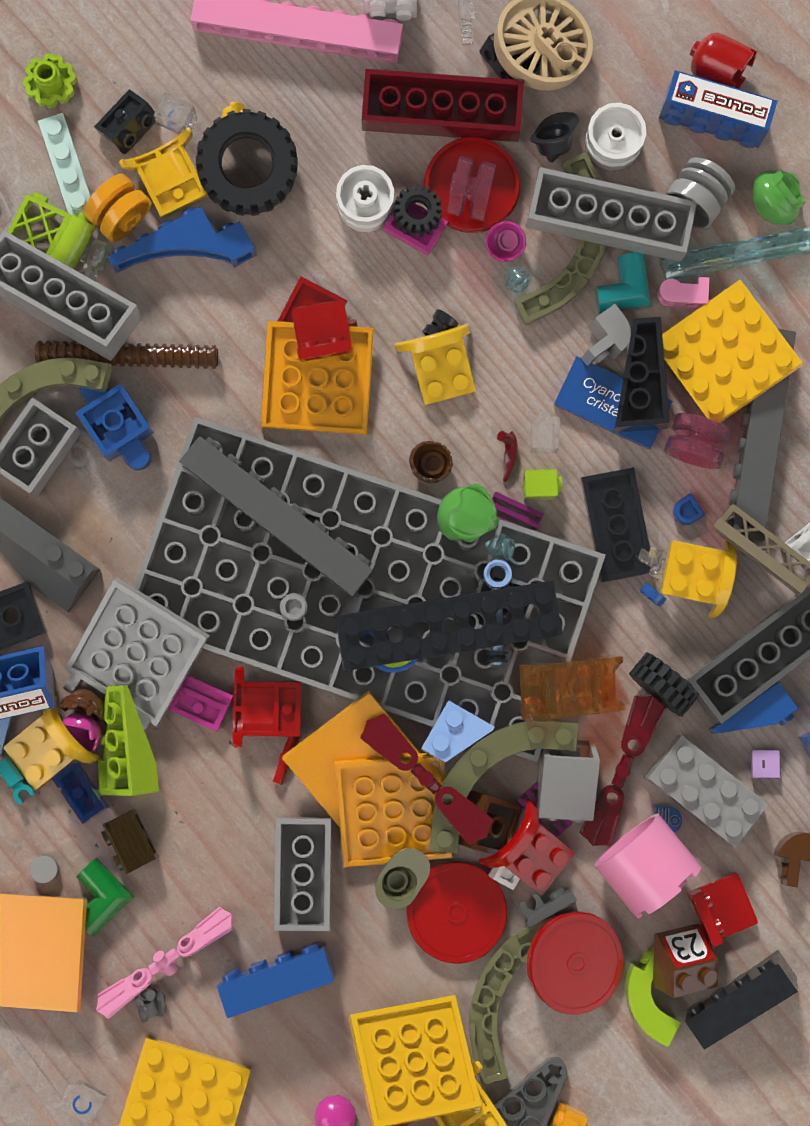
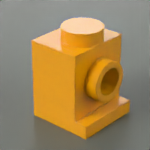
M559 1101L550 1126H586L588 1118L585 1112Z

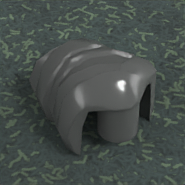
M147 987L135 997L134 1002L138 1008L142 1023L147 1022L149 1018L164 1015V993Z

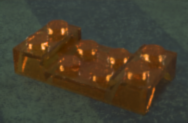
M607 655L588 657V659L519 665L522 720L537 722L625 711V704L616 694L615 671L623 663V656Z

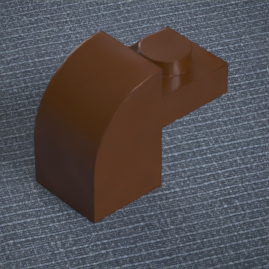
M793 832L778 842L774 855L784 857V862H780L778 868V878L781 879V884L798 888L801 860L810 861V833Z

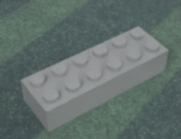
M539 167L526 228L681 262L687 253L697 203L692 200Z
M4 230L0 234V298L111 361L141 321L137 305Z

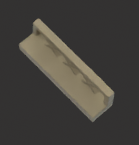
M732 504L725 514L713 525L712 530L798 596L810 584V575L805 581H802L792 573V566L804 565L810 570V562L736 505ZM733 512L743 519L744 529L736 530L726 523ZM747 523L754 528L747 529ZM758 531L762 533L765 537L766 546L758 547L749 540L748 533ZM769 540H771L776 545H769ZM770 549H783L787 555V563H779L770 556ZM790 556L796 559L797 562H791Z

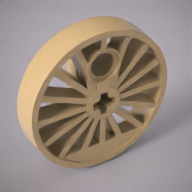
M513 0L504 8L499 17L494 32V49L500 64L512 78L524 80V85L527 87L551 91L570 85L584 71L592 56L593 39L586 20L578 10L564 0ZM536 10H537L538 20H537V18H536V16H535V14H534V11H536ZM546 10L553 12L549 23H546ZM560 16L564 21L555 27L556 18ZM569 25L573 28V31L561 33ZM576 39H579V41H580V43H578V42H570V41L576 40ZM524 53L516 60L512 58L513 55ZM534 55L528 70L520 66ZM539 59V75L533 73V70ZM547 67H548V70L550 71V74H551L552 78H551V77H548Z

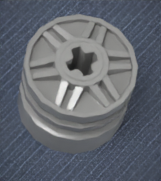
M695 157L690 158L683 170L679 173L678 179L672 183L665 195L692 200L697 203L692 227L708 229L720 213V207L727 203L728 198L735 191V184L730 175L716 163L704 158Z

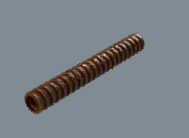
M38 340L35 345V360L39 363L57 358H79L112 364V366L120 364L121 367H124L126 364L129 367H133L134 364H137V367H141L143 364L146 367L153 365L156 368L159 365H162L163 368H166L167 365H170L171 368L178 365L179 368L195 366L196 369H199L200 366H203L204 369H207L208 366H211L212 369H216L218 366V348L216 345H212V348H209L208 345H204V347L195 345V347H192L191 344H188L187 347H184L183 344H179L178 347H175V344L170 346L162 344V346H159L158 343H155L154 346H151L150 343H146L145 346H142L141 343H138L137 346H134L133 343H129V345L124 343L110 361L84 345L76 344L75 341H71L70 344L67 341H63L60 344L59 341H54V343L46 341L43 343L41 340Z

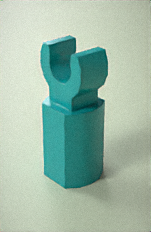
M10 756L0 761V776L8 788L13 789V797L16 803L19 805L24 803V800L21 798L23 790H27L30 796L36 795L33 788L24 783V776Z

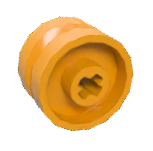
M120 173L109 178L92 194L83 211L84 216L94 226H100L101 233L110 242H117L129 235L146 217L152 204L151 200L141 190H134V183L125 174Z

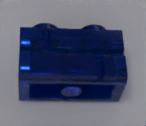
M80 762L71 764L52 778L55 785L61 788L60 792L82 824L88 823L110 807Z

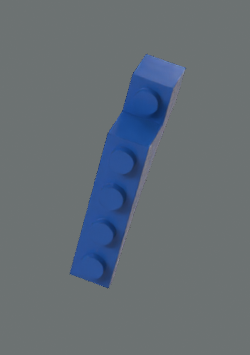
M202 207L186 210L182 213L181 218L173 222L169 220L162 223L158 230L151 234L144 233L138 236L135 242L127 247L120 246L116 248L108 259L116 273L139 263L172 256L207 257L231 263L235 268L257 256L240 221L235 224L230 222L220 228V232L216 234Z

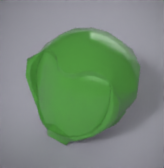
M779 169L762 172L754 178L752 200L758 214L772 224L790 225L794 223L799 216L800 207L806 203L801 196L799 179L796 175Z
M477 483L450 491L442 499L437 512L439 531L449 540L454 541L464 540L465 542H473L485 533L496 529L500 520L497 517V510L489 493Z

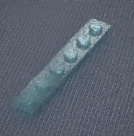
M810 227L687 251L681 262L660 257V267L666 280L680 279L721 269H731L741 265L782 259L797 254L810 253Z

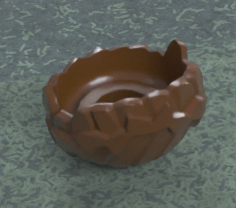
M424 441L417 444L412 449L409 457V464L413 475L423 482L439 483V481L448 477L452 471L453 461L450 455L451 452L445 445H441L438 442L434 443V441Z
M86 689L76 690L69 696L64 697L60 702V708L65 712L69 709H74L78 713L92 716L97 721L104 719L105 704L92 691Z

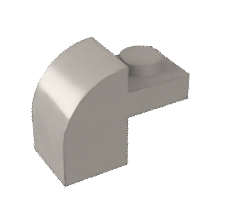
M616 304L597 316L588 326V329L599 342L590 347L581 359L587 366L594 361L599 364L608 356L615 360L628 345L631 336L630 325Z

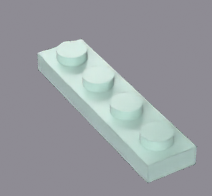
M63 113L39 120L38 123L67 211L75 216H78L79 213L83 214L84 207L91 195Z

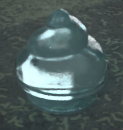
M509 265L504 274V285L506 288L514 293H518L528 287L530 283L528 271L523 267Z
M498 534L485 543L494 560L508 561L513 556L515 542L508 535Z

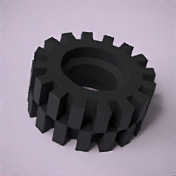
M412 185L408 186L407 191L402 190L399 197L397 196L395 200L393 217L394 221H397L396 226L398 229L402 227V233L405 235L407 232H410V237L415 238V234H419V238L424 237V233L430 235L433 229L436 230L440 222L442 213L440 197L436 198L437 193L434 190L430 193V187L425 186L424 190L420 189L421 185H416L415 189H412ZM413 203H421L427 208L428 214L421 220L413 219L407 212L408 207Z

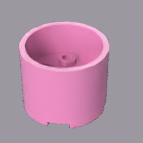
M659 814L647 818L626 833L594 864L595 868L637 919L643 916L641 912L646 911L648 914H651L682 891L681 888L687 883L686 878L688 876L691 879L695 878L702 868Z

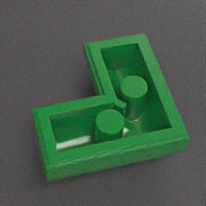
M98 858L92 860L76 876L94 896L86 907L85 931L91 936H95L134 896Z

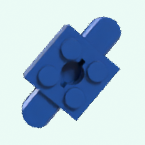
M120 383L111 390L107 387L106 392L80 388V393L88 405L75 413L103 456L111 462L121 455L131 469L135 471L146 469L150 465L152 457L143 440L154 434V431L124 386Z

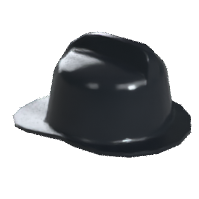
M560 112L550 115L538 125L535 132L531 135L530 141L536 144L540 155L547 157L549 163H553L559 156L570 151L573 132L579 123L578 115L573 112Z

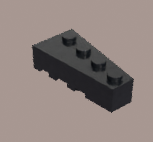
M661 317L637 318L633 320L614 433L668 429L669 411Z
M777 950L747 972L739 975L727 986L715 990L710 995V998L703 1003L699 1001L687 1009L688 1013L686 1014L685 1022L705 1050L797 993V976L780 951Z

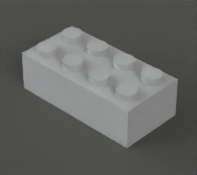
M682 735L675 737L644 777L726 844L734 848L769 805Z
M276 818L274 931H330L332 818Z

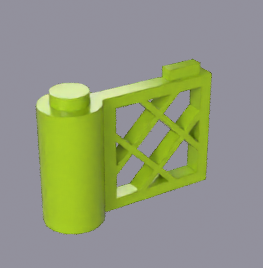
M35 191L33 195L27 193L7 232L15 236L18 229L26 227L29 239L23 241L31 244L36 249L37 241L48 238L50 247L46 254L75 269L96 227L82 213H79L78 216L71 215L48 204V197ZM31 203L39 206L41 215L29 219L27 211ZM56 215L63 217L64 219L60 227L51 230L48 218ZM43 221L46 232L34 236L31 225Z

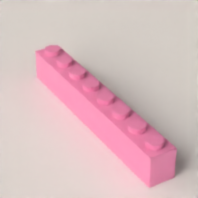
M194 0L191 15L193 31L398 64L403 37V24L393 19H384L382 21L363 14L357 17L347 15L339 10L327 12L314 6L306 8L296 7L289 2L277 4L271 3L269 0Z

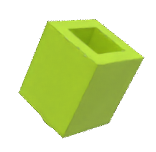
M557 469L524 470V500L556 499L558 492H562V476H557Z

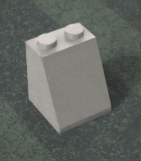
M577 738L576 751L541 749L538 762L536 806L539 818L547 821L568 819L576 823L593 821L600 765L594 739Z

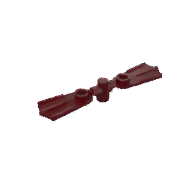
M653 695L634 696L621 740V748L625 754L622 755L620 762L616 765L615 775L611 782L613 785H607L601 790L595 801L593 821H585L579 832L592 846L612 845L625 798L621 788H623L626 778L630 774V768L634 761L633 757H637L644 752L666 711V707L659 703ZM630 740H636L639 743L637 749L632 750L628 747ZM609 793H615L617 795V800L615 802H609L607 800V795Z
M385 713L367 720L360 739L402 771L411 770L410 772L418 779L422 786H425L433 794L436 793V806L468 845L487 837L493 819L456 789L448 786L442 787L431 772L427 771L420 763L417 764L418 754ZM403 753H408L411 756V760L407 764L402 763L400 760ZM444 794H450L453 797L451 804L446 805L442 802Z

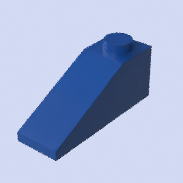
M776 682L725 722L715 724L708 730L711 734L776 725L778 723L782 726L794 718L792 713L798 708L781 684Z

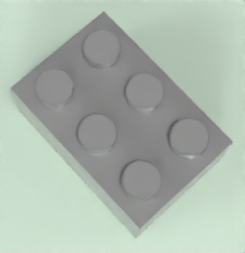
M32 397L0 443V474L37 498L82 432Z

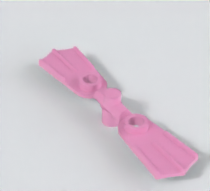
M221 907L216 909L200 922L194 930L179 940L177 949L173 948L166 954L163 951L156 952L153 957L155 962L148 966L149 969H138L130 976L121 979L97 995L98 1005L96 1011L109 1019L150 985L154 974L163 972L167 976L173 975L178 969V965L175 962L179 955L181 957H189L232 931L233 915Z

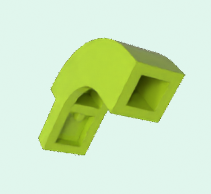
M653 943L651 948L646 947L642 953L640 962L643 964L641 967L630 963L625 979V997L633 1018L644 1032L652 1039L669 1047L681 1022L676 1017L659 1009L653 1001L651 995L654 965Z

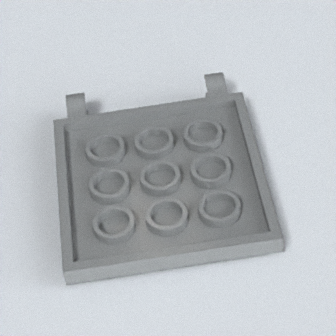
M117 577L112 581L65 667L71 675L63 689L73 693L85 681L106 695L107 686L128 685L146 733L151 724L154 726L160 724L210 635Z

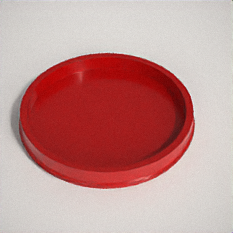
M465 137L446 144L431 159L424 176V188L425 186L430 187L429 192L431 193L434 190L437 193L436 198L440 197L441 218L448 221L447 227L460 232L479 233L490 230L493 225L505 221L510 216L519 199L520 178L513 159L501 146L484 138Z
M461 861L442 863L430 869L426 882L415 899L406 908L410 933L418 946L429 956L446 963H468L485 956L499 942L507 922V903L500 885L496 880L488 876L489 873L477 865Z
M567 912L557 915L538 930L530 944L527 956V973L530 984L537 996L548 1007L557 1012L570 1015L590 1012L604 1004L612 996L620 982L624 961L622 946L613 928L605 920L594 914Z

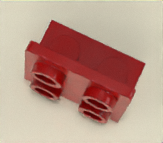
M344 300L298 307L291 310L300 362L353 353Z
M736 872L687 892L699 924L702 925L712 947L723 944V938L758 924L757 917L740 876Z

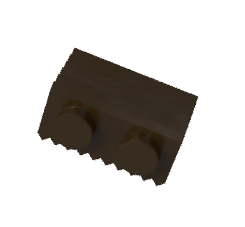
M135 809L102 825L104 831L101 832L107 846H113L117 854L113 856V859L120 871L124 870L128 874L159 858Z

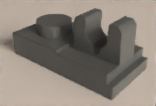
M562 887L549 894L550 900L546 901L545 904L540 896L534 893L532 895L536 901L534 910L528 908L523 900L520 901L519 905L527 918L525 922L530 928L577 901L570 889L564 891Z

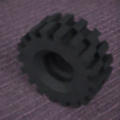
M648 652L643 655L629 672L632 679L651 696L653 695L664 707L678 716L683 717L700 696L695 688L686 679L682 678L678 672Z

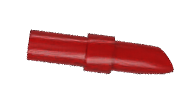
M288 737L283 752L279 756V763L272 781L274 783L283 785L289 766L282 757L296 746L297 740L295 737Z

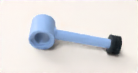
M502 560L491 561L483 571V579L492 590L505 588V585L508 584L512 576L510 566ZM493 567H500L504 570L505 577L501 582H495L490 578V570ZM500 609L496 613V620L502 625L503 609ZM503 645L494 646L492 651H486V654H489L487 656L489 659L486 662H492L494 665L508 662V660H505L507 657L505 654H508V651H503Z

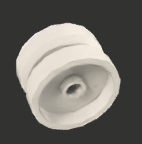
M609 103L599 108L591 117L584 140L585 151L590 160L599 168L609 171L622 170L632 165L638 158L646 137L644 119L636 109L623 103Z
M360 165L351 168L342 175L337 184L336 191L337 208L340 218L348 227L359 232H372L384 226L394 210V188L391 179L383 170L375 166Z

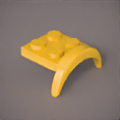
M189 127L185 128L181 134L170 142L151 152L119 161L122 169L138 171L161 219L209 197L204 191L197 171L185 149V146L193 136Z
M464 324L449 330L394 344L397 352H411L424 405L476 391L463 337L471 332L470 324Z
M670 540L660 594L713 604L714 606L709 612V618H717L726 608L732 593L737 568L735 547L726 540L723 541L725 551Z
M54 695V708L43 710L41 717L3 747L34 791L41 788L75 760L93 764L98 762V759H101L99 755L88 751L79 744L67 730L56 708V695Z
M479 1061L472 1064L474 1075L476 1076L483 1069V1066ZM476 1077L481 1107L434 1117L440 1126L508 1125Z

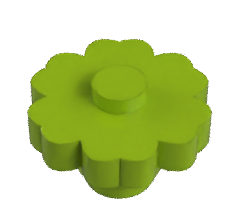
M48 53L44 55L42 60L34 58L26 66L25 72L27 77L23 79L22 83L28 97L35 99L40 107L53 109L57 106L58 102L60 104H67L70 98L75 95L73 88L77 83L75 71L71 64L64 63L60 55Z

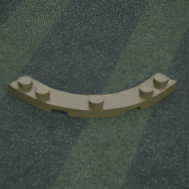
M587 152L562 163L565 173L600 180ZM579 239L577 249L571 261L556 278L541 288L514 300V305L524 325L526 326L557 311L578 295L596 271L605 245Z
M57 358L35 363L21 369L0 384V427L6 420V414L14 406L18 407L36 395L35 392L45 388L79 387L106 392L113 367L107 363L86 359Z
M533 720L515 723L514 725L495 730L471 745L456 760L444 779L442 787H452L467 798L477 780L490 767L510 755L534 749L576 751L578 723ZM444 794L442 802L446 805L451 804L453 797L450 794ZM435 804L431 824L430 851L458 853L459 833Z
M557 915L548 917L530 928L526 926L507 939L489 959L477 981L470 1007L469 1032L475 1062L479 1061L483 1066L479 1073L482 1086L509 1078L501 1054L497 1033L500 1000L513 974L523 963L527 962L529 947L535 934L547 921Z

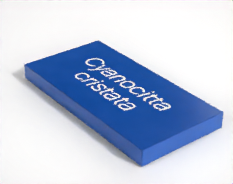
M576 356L554 406L614 433L623 378L592 363L587 366L581 358ZM668 399V411L673 402L670 399ZM660 429L618 432L614 434L650 450Z

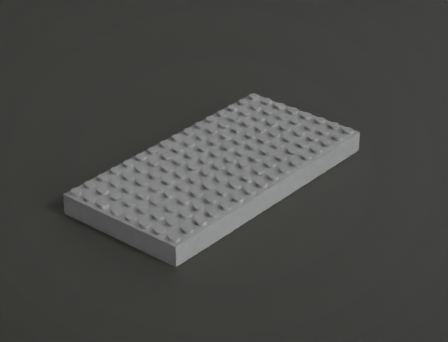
M194 417L180 459L199 436L204 440L210 437L221 446L219 451L226 457L232 454L243 463L241 468L249 474L253 470L264 479L262 484L269 490L275 487L286 496L283 501L291 507L294 503L307 512L305 518L312 523L315 520L322 523L329 529L326 533L334 540L337 537L344 540L351 546L348 551L356 557L359 553L372 562L370 568L373 569L372 575L355 597H351L178 462L134 588L210 635L202 649L355 701L367 691H370L387 712L434 727L448 701L495 727L493 731L519 722L552 719L605 554L501 519L496 529L485 533L473 542L449 540L439 531L437 512L442 501L441 499ZM493 560L505 561L511 568L512 576L508 584L505 585V588L554 581L563 635L503 645V651H508V654H505L507 656L505 660H508V662H502L500 665L486 662L489 659L487 657L489 654H486V651H492V647L418 659L412 667L401 672H384L375 666L350 671L343 670L335 616L491 591L492 588H489L483 579V571L487 564ZM493 567L490 570V578L493 581L501 582L504 579L505 573L502 568ZM288 594H299L307 602V613L299 621H289L281 614V600ZM529 604L524 607L523 615L526 619L534 620L537 617L538 612L535 606ZM503 609V625L509 623L511 616L506 609ZM474 613L469 617V625L473 629H480L483 626L484 620L480 614ZM445 618L442 621L441 627L445 633L452 634L455 632L457 625L452 618ZM419 622L414 627V633L419 638H426L429 634V627L426 623ZM390 627L388 629L390 642L397 643L401 640L402 631L398 627ZM360 634V644L364 647H370L373 637L369 635L367 638H363ZM541 749L526 750L513 755L538 762Z

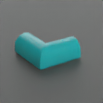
M632 252L619 256L617 263L620 283L595 287L598 314L603 313L614 304H616L620 311L651 307L644 254Z

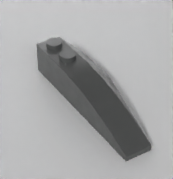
M0 497V552L25 582L28 581L33 588L69 613L100 569Z

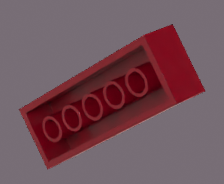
M365 69L361 119L362 131L454 138L479 137L487 140L519 142L524 80Z

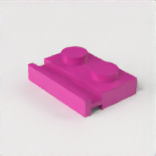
M416 203L411 204L407 209L409 216L416 220H421L428 214V210ZM393 210L383 226V231L429 256L443 230L446 228L448 221L440 218L436 230L433 229L430 235L424 233V237L419 238V234H415L414 238L410 237V232H407L406 235L402 233V227L397 228V221H394Z
M187 675L168 710L218 732L233 699V695Z

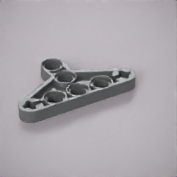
M555 1056L547 1058L494 1104L508 1126H524L528 1121H534L538 1126L547 1125L567 1076V1067L564 1061ZM549 1065H561L559 1076L552 1074L547 1078V1081L552 1083L547 1088L543 1079L538 1074L542 1072L545 1077L550 1072ZM531 1081H537L541 1084V1092L536 1096H531L526 1092V1085ZM511 1099L517 1100L521 1105L519 1112L516 1114L506 1112L505 1104Z

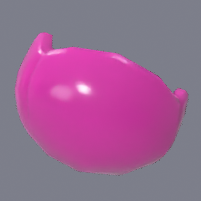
M503 221L493 225L485 237L487 251L491 257L500 262L517 259L522 255L526 247L524 231L521 226L511 221Z
M71 713L62 721L67 730L85 749L90 752L94 751L101 738V728L98 722L92 716H87L85 713Z
M340 1095L327 1096L316 1107L315 1125L355 1126V1108L350 1100Z

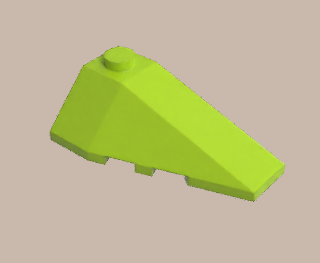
M128 685L107 686L103 717L107 727L106 734L101 735L100 744L104 746L103 758L98 759L100 795L135 796L158 792L159 775L157 764Z

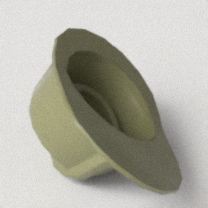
M414 848L402 849L396 852L381 870L375 885V894L378 901L384 907L392 910L403 909L415 899L430 873V862L422 851Z

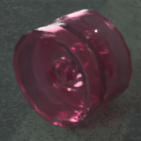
M460 155L456 172H453L450 184L447 214L461 216L465 211L467 201H470V219L484 221L496 163L483 161L479 166L476 177L473 176L474 159Z
M677 413L671 427L677 435H671L667 438L664 452L679 461L706 469L721 468L725 455L720 448L726 447L729 444L732 431L725 425L702 416Z

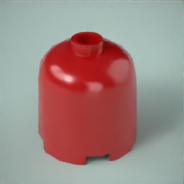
M718 32L711 33L701 42L696 41L689 54L693 57L691 72L693 76L740 89L746 80L742 74L747 65L753 66L758 51Z

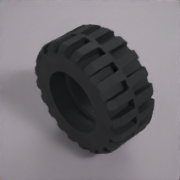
M242 109L243 112L237 113L234 110L228 112L227 116L223 118L219 116L213 121L214 124L210 128L207 127L203 132L204 136L197 146V174L204 191L222 209L227 212H234L236 215L244 216V214H251L255 216L259 215V213L273 210L291 192L298 169L296 147L290 137V133L274 117L271 119L266 116V113L258 111V113L251 112V109ZM243 138L255 139L264 144L269 150L272 157V170L269 177L261 185L254 188H241L232 184L225 176L222 169V158L227 147L236 140Z

